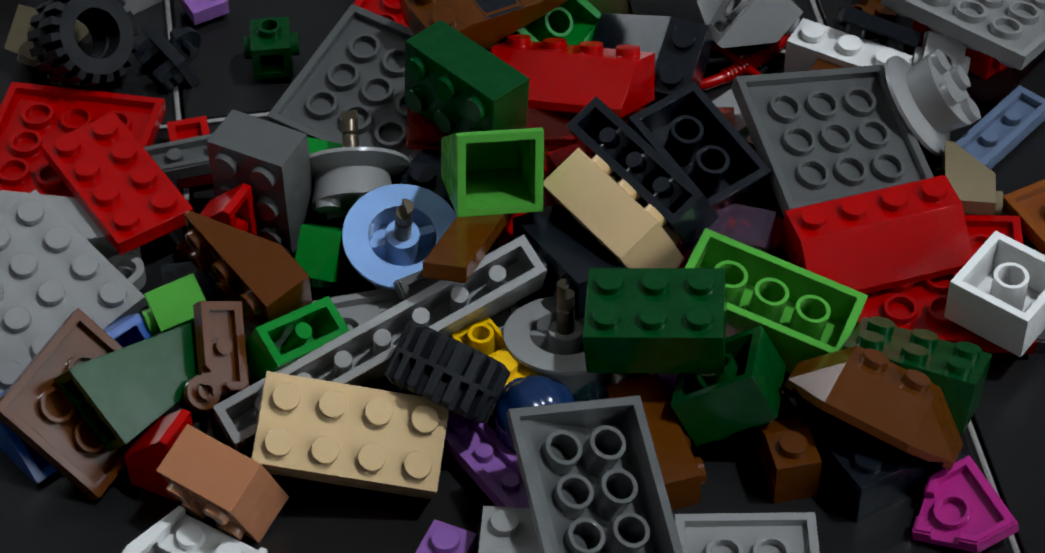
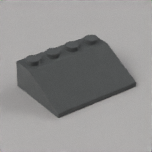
M640 395L508 409L506 414L541 553H683Z

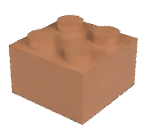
M189 424L185 426L156 470L168 483L165 491L181 501V507L203 521L206 516H209L218 522L217 527L221 531L239 541L245 535L260 543L289 498L262 464Z

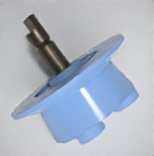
M391 184L376 188L358 199L345 218L342 229V243L345 255L355 271L371 282L375 289L386 288L396 290L393 285L396 280L423 270V261L456 219L457 215L442 197L426 188L410 184Z

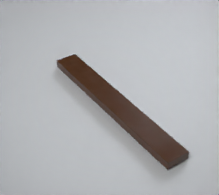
M544 135V170L547 165V152L559 149V136ZM514 213L456 217L423 261V277L459 283L467 282Z

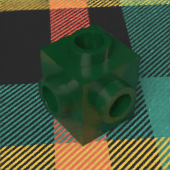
M289 17L250 19V35L243 36L245 59H252L254 80L294 77L293 56L300 55L298 32H291Z

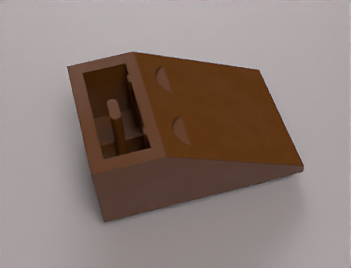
M190 210L184 214L188 231L184 236L191 247L192 252L188 256L192 264L202 275L209 273L217 282L215 287L224 301H242L243 320L251 332L260 325L312 303L309 275L282 245Z

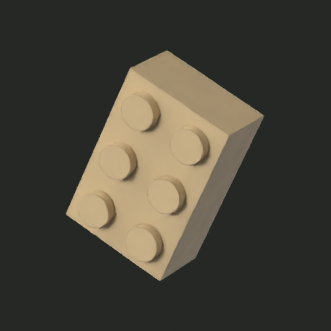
M578 147L544 180V188L556 203L624 268H678L686 260L676 247L681 240L666 225V219L651 204L645 206L639 200V194L624 179L618 181L612 175L614 173L613 170L597 154L590 159Z

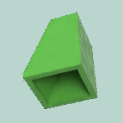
M543 127L461 132L441 138V178L457 217L543 211Z

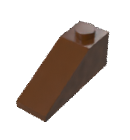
M782 390L778 417L763 427L748 428L773 504L818 496L822 461L809 426Z

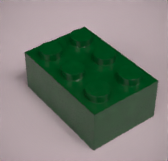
M441 19L405 41L404 104L413 112L420 114L436 125L439 130L449 135L461 132L527 128L530 78Z
M589 268L583 328V345L587 373L724 374L727 322L725 268Z
M863 317L844 343L842 350L857 345L864 349H875L885 354L890 362L906 370L913 369L927 375L932 383L941 387L958 432L963 434L980 403L992 354L983 352L978 345L970 342L960 341L952 343L938 339L937 334L929 330L914 329L911 331L897 327L892 320L884 317Z

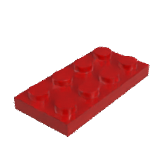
M115 112L41 145L43 157L120 256L185 226L184 214L189 210L194 212V208Z

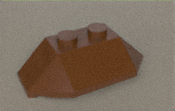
M857 345L801 361L797 364L784 385L789 390L798 392L803 399L822 411L905 453L928 462H937L938 465L948 470L952 469L964 445L941 387L932 383L930 378L920 371L906 370L890 362L888 357L878 350L864 349Z

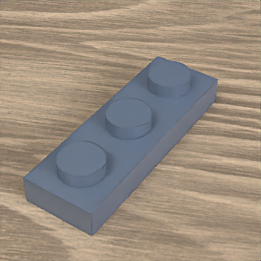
M1019 85L955 143L989 169H992L1045 121V99Z

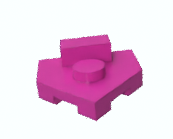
M968 455L955 462L951 470L944 468L929 476L919 516L916 517L912 529V536L915 541L979 553L1019 531L1016 519L973 459Z

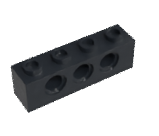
M597 96L566 124V127L581 147L591 157H594L596 154L601 157L613 170L614 173L612 175L618 181L624 179L639 194V200L645 206L651 204L666 219V225L688 247L702 235L705 228H709L719 218V215L706 196Z

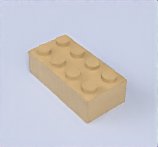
M266 371L251 459L262 464L269 474L431 500L438 489L449 409L421 396Z

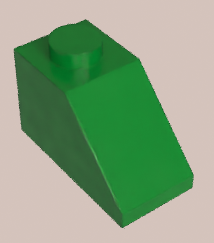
M301 224L295 260L309 275L310 286L330 289L331 282L345 281L351 264L343 248V227L328 224Z

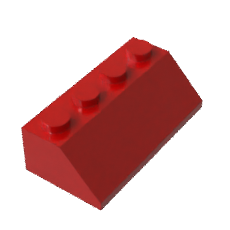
M514 34L507 36V41L492 46L490 51L530 78L528 108L579 113L597 96L615 114L622 118L655 100V53L641 52L638 45L625 44L616 46V49L603 48V43L599 41L580 42L578 46L568 45L567 39L546 38L543 39V42L531 41L530 35Z
M946 175L785 210L782 247L790 263L864 294L958 273L973 256L963 205Z

